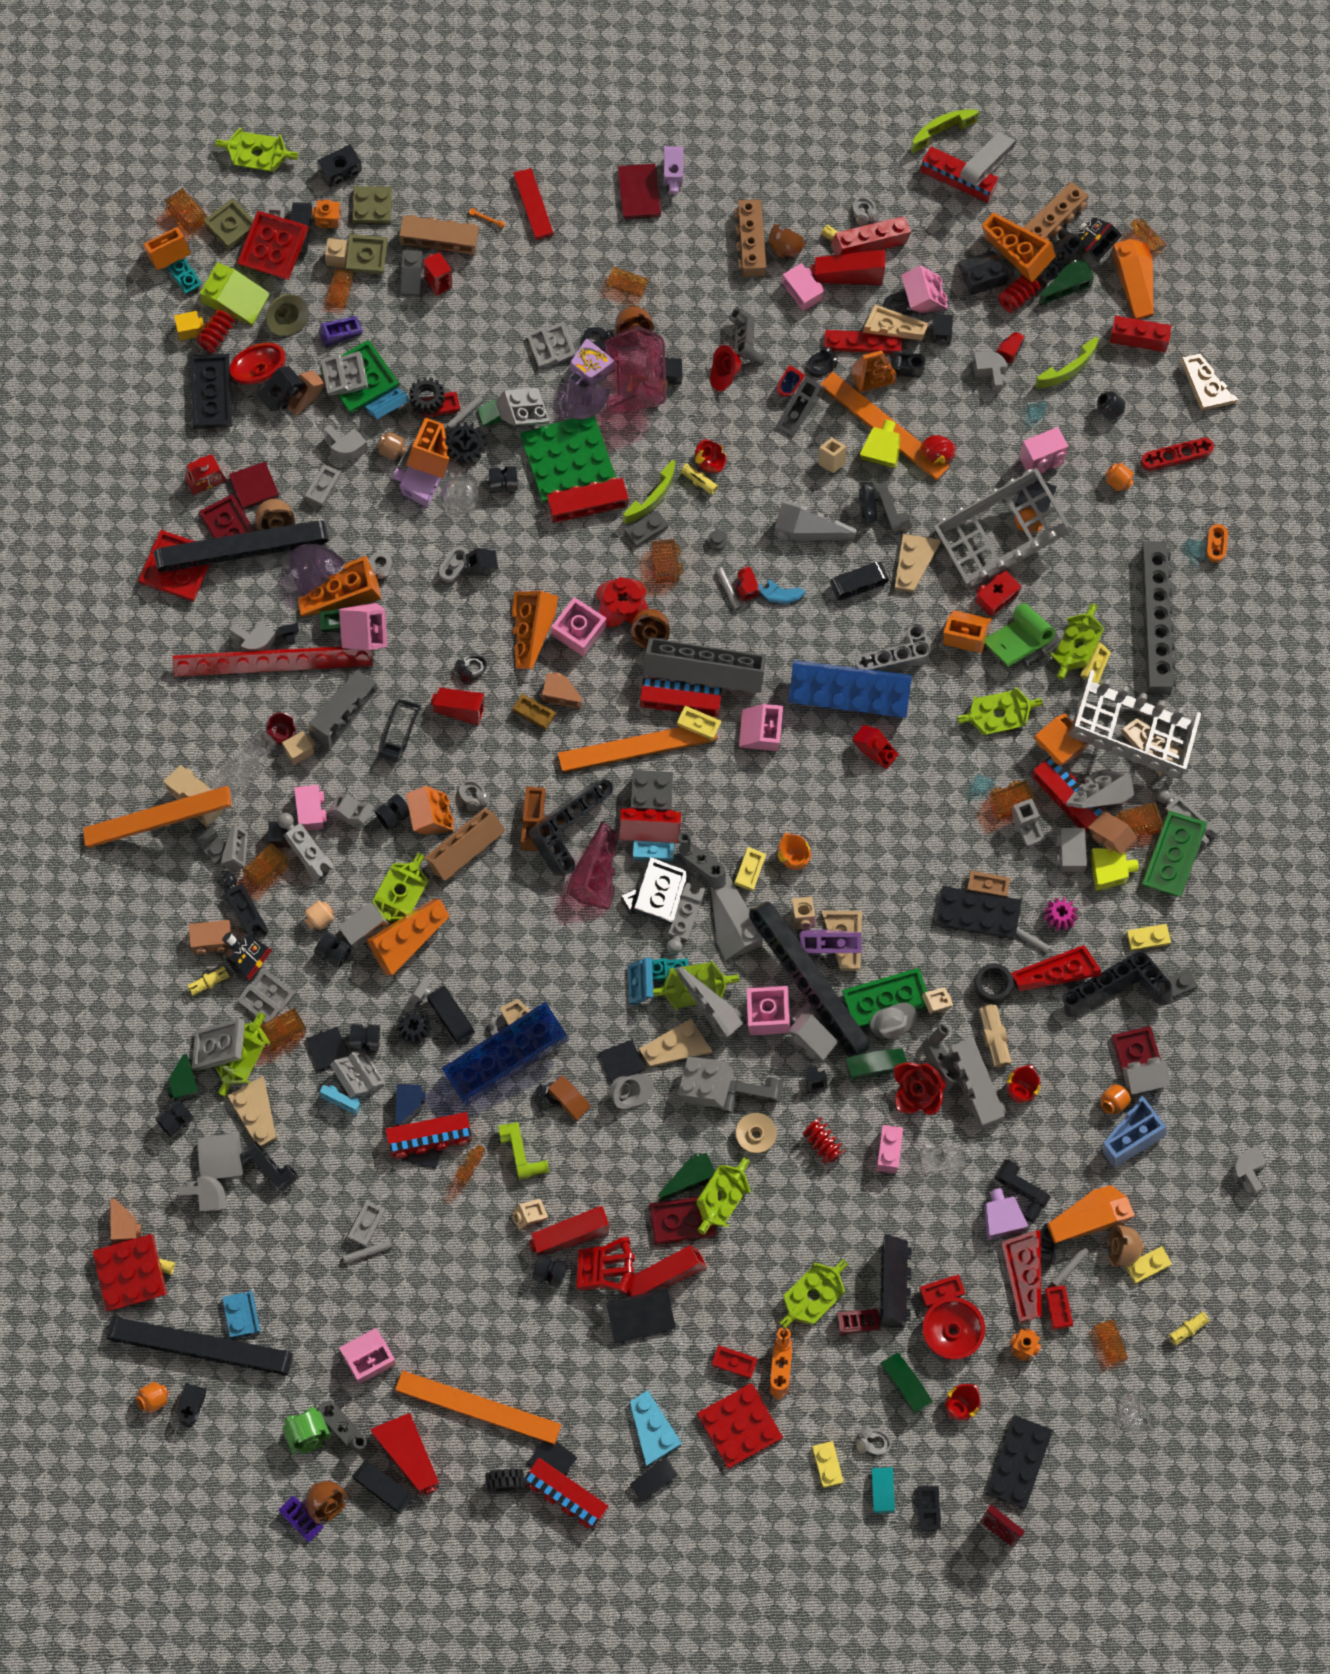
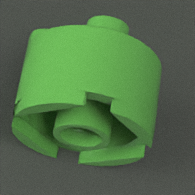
M315 1407L305 1410L304 1414L298 1416L291 1415L284 1419L285 1425L282 1427L292 1454H296L295 1451L299 1450L301 1454L311 1452L323 1446L322 1441L326 1438L327 1441L331 1439L326 1422L321 1412L317 1411Z

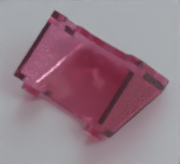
M636 325L606 340V354L617 363V395H611L607 398L606 410L613 414H620L658 407L666 402L665 342L661 335Z

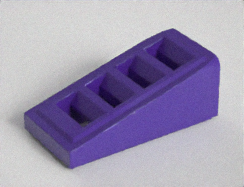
M356 316L322 323L319 328V335L325 347L363 333ZM349 324H352L354 330L350 329Z
M294 1495L278 1510L308 1542L324 1528L322 1524L314 1522L308 1514L306 1507ZM295 1504L297 1507L288 1515L287 1511ZM302 1511L303 1514L294 1521L293 1518ZM308 1517L309 1520L300 1527L299 1524ZM314 1523L316 1526L307 1534L305 1530Z

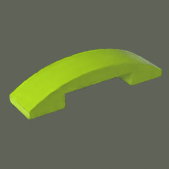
M965 109L953 111L932 120L913 139L911 152L915 153L929 146L930 137L956 124L962 130L976 123L979 116L978 110Z
M1096 336L1084 344L1080 350V357L1058 372L1051 367L1036 378V388L1058 385L1079 373L1091 360L1099 338Z
M673 459L660 472L661 484L642 505L636 500L623 514V523L629 524L643 518L664 499L674 478L675 461Z

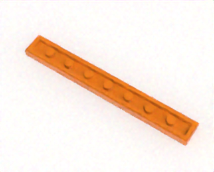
M833 371L821 383L826 386L824 390L871 429L873 427L882 429L885 420L894 421ZM898 423L895 424L893 432L900 434L901 438L899 451L934 480L938 481L950 468V465L941 464L940 461L933 464L921 453L922 443Z
M682 727L559 752L558 758L562 773L714 742L717 741V735L714 740H710Z
M228 786L220 787L84 827L85 846L87 848L95 847L232 807L230 788Z
M403 1370L395 1389L396 1392L552 1445H555L562 1426L560 1423Z

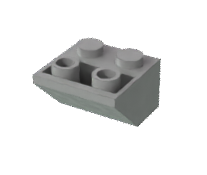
M538 388L504 390L495 402L501 419L513 426L550 422Z

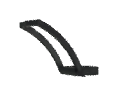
M398 699L378 757L398 762L407 748L421 705ZM399 703L418 708L404 747L386 742Z

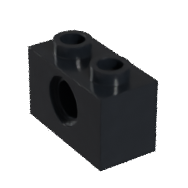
M351 144L317 160L318 171L328 187L338 185L343 180L354 177L362 171L361 160Z
M290 366L277 368L257 395L271 412L283 411L289 406V401L292 397L299 393V388L303 382Z

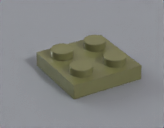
M354 186L353 223L391 224L392 187Z
M232 198L204 220V224L230 249L248 235L254 219Z
M350 234L346 272L384 275L388 237Z

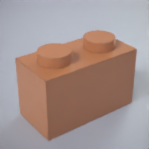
M1103 811L1088 827L1092 833L1091 838L1097 844L1102 843L1109 851L1112 852L1114 850L1119 854H1122L1137 838L1128 824L1106 811Z
M222 920L189 924L192 953L197 955H205L211 951L223 953L227 945L222 941V938L226 933L231 932L230 921Z

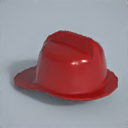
M720 345L715 350L710 381L712 387L719 392L728 389L732 384L734 376L741 370L740 356L730 346Z

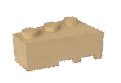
M181 765L163 781L164 788L177 800L211 790L204 782L197 779L189 768L185 769ZM224 809L196 818L207 828L224 812Z

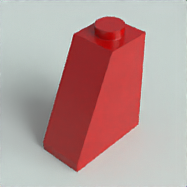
M439 687L437 694L434 693L432 696L431 705H433L434 713L479 726L485 709L484 694L480 692Z

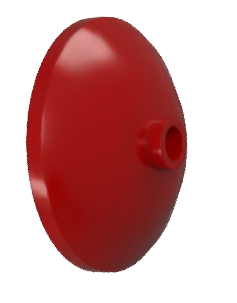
M260 343L250 346L241 351L231 362V376L235 381L242 384L253 385L265 382L270 379L277 368L284 366L286 354L283 348L275 343Z
M949 1297L937 1301L928 1309L923 1320L922 1331L926 1344L935 1354L945 1359L960 1360L971 1356L981 1346L985 1336V1322L981 1312L971 1302L962 1298ZM949 1329H955L956 1334L951 1335Z

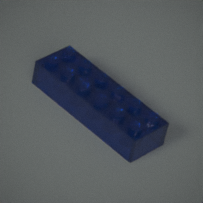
M545 1001L441 1069L464 1105L468 1106L570 1039Z

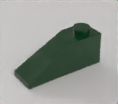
M1085 259L1071 261L1041 293L1039 299L1040 306L1092 286L1094 276Z
M696 1153L690 1156V1159L687 1160L659 1192L658 1202L666 1201L707 1184L715 1173L708 1154Z

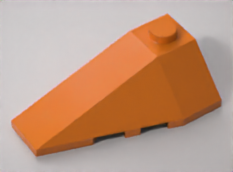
M1133 239L1115 243L1110 255L1134 318L1140 319L1152 316L1154 314L1153 259L1147 243Z
M882 350L863 355L852 366L851 374L859 393L895 383L896 372Z
M364 556L348 562L343 566L344 569L336 575L331 574L328 577L329 580L320 586L316 585L299 597L298 604L301 616L367 605L381 600L379 583L368 557Z
M544 591L514 592L512 617L515 618L516 625L513 628V634L517 638V643L514 646L516 669L533 668L556 614L557 595Z

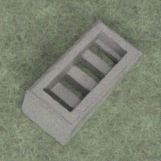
M235 824L231 826L221 860V865L231 871L245 868L248 832Z

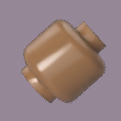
M387 432L385 435H381L376 448L379 449L378 452L381 456L394 461L398 456L403 457L407 447L404 446L403 437Z

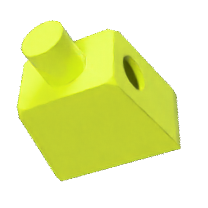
M885 420L882 429L872 428L860 452L861 460L897 469L901 438L900 434L893 432L896 424L894 421Z
M1092 848L1090 859L1095 891L1125 884L1129 878L1128 872L1139 871L1138 860H1126L1125 851L1119 854L1114 850L1111 852L1108 849Z

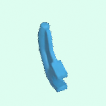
M767 580V589H764L761 583L758 584L760 595L766 601L772 603L788 604L798 601L805 595L804 589L799 587L783 589L771 580Z

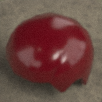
M276 712L269 717L266 724V734L274 744L283 745L282 742L295 736L296 727L291 715L285 712Z

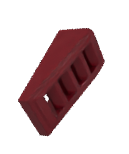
M878 1309L845 1311L836 1314L839 1336L881 1330ZM868 1315L873 1316V1326H870ZM861 1316H864L866 1326H862ZM854 1317H856L858 1327H854ZM848 1318L849 1328H846L844 1319Z

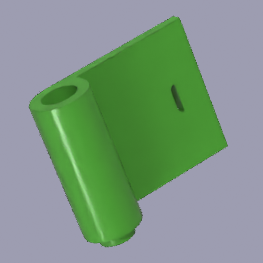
M1026 603L1020 604L1015 608L1013 622L989 635L984 644L1008 667L1048 644L1055 636V629Z

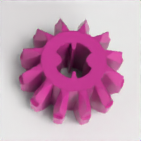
M1056 897L1054 902H1048V907L1044 909L1046 914L1044 920L1050 921L1049 928L1055 925L1056 931H1059L1060 927L1067 931L1068 926H1074V921L1078 919V915L1075 914L1078 909L1077 907H1072L1073 901L1066 903V897H1063L1062 901Z

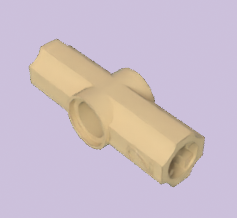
M997 1005L984 1006L979 1009L984 1028L983 1037L985 1045L989 1047L994 1068L1006 1067L1012 1062L1007 1047L1008 1040L1005 1027L1001 1024Z

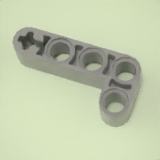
M919 623L911 624L906 634L907 644L861 654L857 657L854 668L891 672L926 663L930 654V645L924 627ZM911 633H918L920 636L913 637ZM922 650L925 654L919 655L916 651ZM904 655L906 659H899L897 656ZM885 659L887 663L882 664L878 660Z

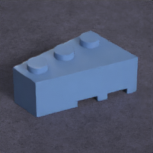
M1141 1096L1134 1108L1127 1113L1125 1119L1118 1124L1103 1143V1154L1114 1168L1165 1137V1124L1143 1096Z

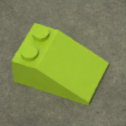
M219 262L216 263L200 291L202 304L215 310H222L231 317L252 326L270 297V293L235 269Z

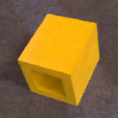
M197 311L174 315L179 341L196 338L198 334H201L204 324L202 317L198 318Z

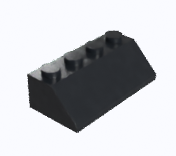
M884 1235L881 1244L880 1326L905 1327L911 1317V1309L907 1308V1300H911V1288H907V1280H911V1268H908V1260H911L912 1248L908 1247L907 1240L891 1235Z

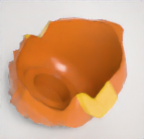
M786 832L778 846V858L780 862H783L791 870L804 869L812 856L811 848L808 842L800 835Z

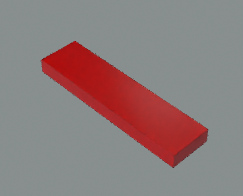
M532 168L513 172L535 240L553 236V230Z

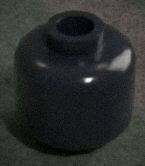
M1107 391L1098 397L1097 409L1108 419L1114 420L1124 413L1125 400L1115 392Z

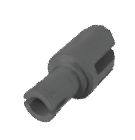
M1056 631L1052 641L1020 660L1025 667H1028L1039 657L1045 658L1058 647V634Z

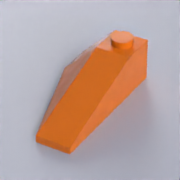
M1112 1185L1094 1189L1049 1222L1047 1226L1055 1244L1116 1227V1225H1124L1135 1215L1127 1196Z

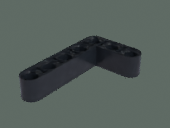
M602 779L592 782L530 828L529 835L554 875L570 874L576 867L574 859L558 833L612 794L613 785L609 780ZM599 785L602 787V793L599 791ZM585 796H586L587 799H588V803H587V804L585 803V800H584V797H585ZM570 807L573 809V815L570 813ZM555 817L558 819V826L555 823ZM540 828L543 829V836L540 834ZM551 845L554 847V853L551 851ZM562 862H563L564 865H565V869H564V870H563L562 867H561V863H562Z
M1137 952L1103 971L1102 976L1092 977L1063 995L1064 1012L1069 1017H1077L1138 981L1157 1004L1162 1006L1168 1005L1173 1000L1172 984L1146 953Z

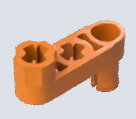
M783 1328L778 1330L775 1346L773 1347L770 1393L776 1399H782L789 1392L792 1341L790 1339L791 1332L787 1328H785V1332H783ZM780 1361L784 1362L783 1368L779 1367Z

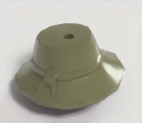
M283 294L275 298L270 304L265 320L269 330L280 336H289L299 332L307 324L309 309L306 301L298 295Z

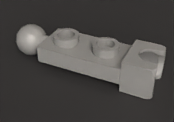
M1167 788L1157 792L1158 801L1162 804H1168L1165 808L1167 814L1169 811H1173L1208 823L1200 844L1201 847L1206 848L1209 842L1205 835H1210L1212 838L1218 836V828L1201 816L1180 795L1173 799L1171 791Z
M289 813L281 814L278 817V824L281 828L288 830L283 835L306 866V871L311 878L317 880L323 875V872L327 873L334 867L327 855L324 856L301 823L294 826V819Z
M690 883L685 885L668 936L674 938L668 941L667 950L675 955L680 953L683 948L681 940L687 942L705 894L704 888H700L697 894H692L690 892Z

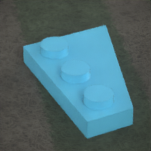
M648 1390L630 1401L647 1467L681 1446L682 1442Z

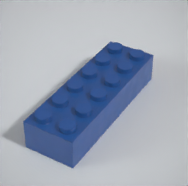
M793 660L788 703L906 718L912 676Z

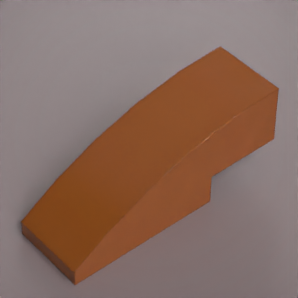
M526 786L521 850L539 852L529 835V831L534 824L544 818L546 788Z

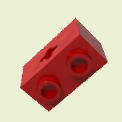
M440 252L426 257L423 261L424 279L433 293L438 296L452 288V269Z
M1005 570L1001 574L997 573L987 586L983 585L977 590L975 602L990 617H993L1020 594L1022 586Z

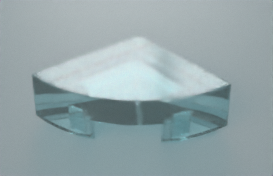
M1046 401L1027 404L1031 424L1043 418L1047 407Z
M1187 539L1186 545L1190 555L1196 560L1204 562L1207 542Z
M977 774L970 794L979 795L990 790L996 780Z

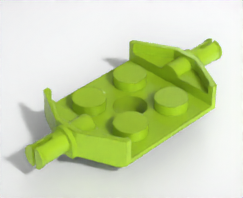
M239 128L229 140L216 139L215 147L226 148L232 164L235 166L274 172L286 159L298 160L299 152L286 150L281 134H279L278 138L242 132V128ZM255 150L262 151L260 156H254L252 153Z
M1090 603L1085 614H1079L1066 619L1069 625L1055 655L1052 652L1050 653L1052 658L1061 667L1056 676L1060 680L1065 679L1068 671L1088 665L1104 631L1103 626L1094 617L1098 608L1094 603ZM1084 642L1082 646L1076 648L1078 643Z
M1014 687L1012 691L979 698L974 696L970 713L957 716L958 724L970 722L982 735L1025 727L1029 711L1032 708L1043 706L1042 698L1028 700L1017 687ZM1002 710L1005 715L998 718L994 715V711Z
M417 853L413 862L393 863L372 900V903L378 907L388 923L396 922L411 913L426 885H429L428 879L419 869L425 857L422 854L420 856V853ZM398 886H403L406 892L398 895L394 890Z
M713 961L682 967L721 998L728 984L739 983L738 974L731 976L723 975ZM675 968L668 970L661 988L653 989V997L666 996L676 1010L681 1007L697 1005L674 970Z
M258 1011L254 1022L245 1023L241 1059L215 1066V1069L222 1078L221 1081H223L218 1091L219 1094L226 1097L232 1084L251 1083L247 1079L265 1044L270 1045L267 1036L261 1029V1024L266 1017L265 1014Z
M742 1158L738 1167L718 1166L697 1199V1205L703 1220L697 1229L699 1233L705 1235L710 1225L729 1227V1224L725 1223L744 1193L751 1192L746 1175L744 1174L750 1164L748 1159ZM719 1191L721 1192V1195H722L720 1201L718 1200V1195H717Z
M841 1259L833 1268L814 1263L783 1294V1300L788 1313L779 1322L780 1326L783 1325L782 1328L785 1329L793 1321L813 1326L845 1293L840 1273L849 1264L844 1259ZM817 1291L819 1299L816 1301L810 1300L807 1296L808 1292Z

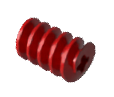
M1022 274L1020 278L1004 289V292L999 294L998 299L1001 306L1007 312L1013 314V309L1018 310L1019 305H1024V300L1029 301L1030 296H1034L1036 294L1035 291H1040L1041 287L1036 280L1031 283Z
M216 310L214 316L210 318V322L206 323L205 328L201 330V334L197 336L199 345L206 351L215 354L216 350L213 346L216 348L220 347L217 341L224 342L222 335H229L226 329L232 330L233 326L230 323L235 324V320L228 313Z
M821 1117L805 1129L803 1136L809 1137V1144L814 1143L812 1146L813 1150H819L817 1155L818 1157H823L822 1162L826 1164L837 1160L847 1150L839 1151L842 1144H834L837 1137H829L832 1130H824L828 1124L820 1125V1121L823 1119Z

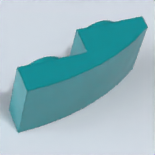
M185 258L167 266L185 294L202 285L195 271L189 266Z
M667 958L653 959V981H665L669 969L689 966L688 958L667 960Z
M893 1467L872 1468L874 1513H895Z

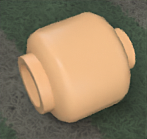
M316 901L305 910L307 918L304 921L311 930L315 927L317 930L322 931L334 921L333 915L335 912L326 901L323 903Z

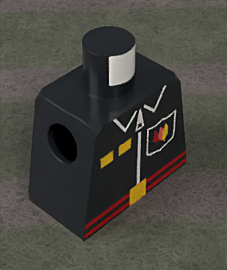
M1095 217L1088 223H1082L1078 234L1082 240L1081 245L1097 262L1102 259L1122 236L1111 223Z
M228 932L222 938V941L227 945L222 954L239 978L248 981L252 979L273 951L245 933L239 932L234 936L231 932Z

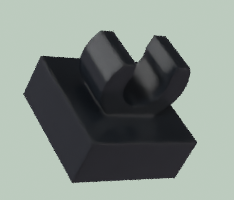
M298 623L278 627L279 635L285 634L287 644L295 642L293 632L299 631Z
M816 1066L808 1068L810 1074L805 1075L808 1094L828 1089L825 1070L818 1072Z

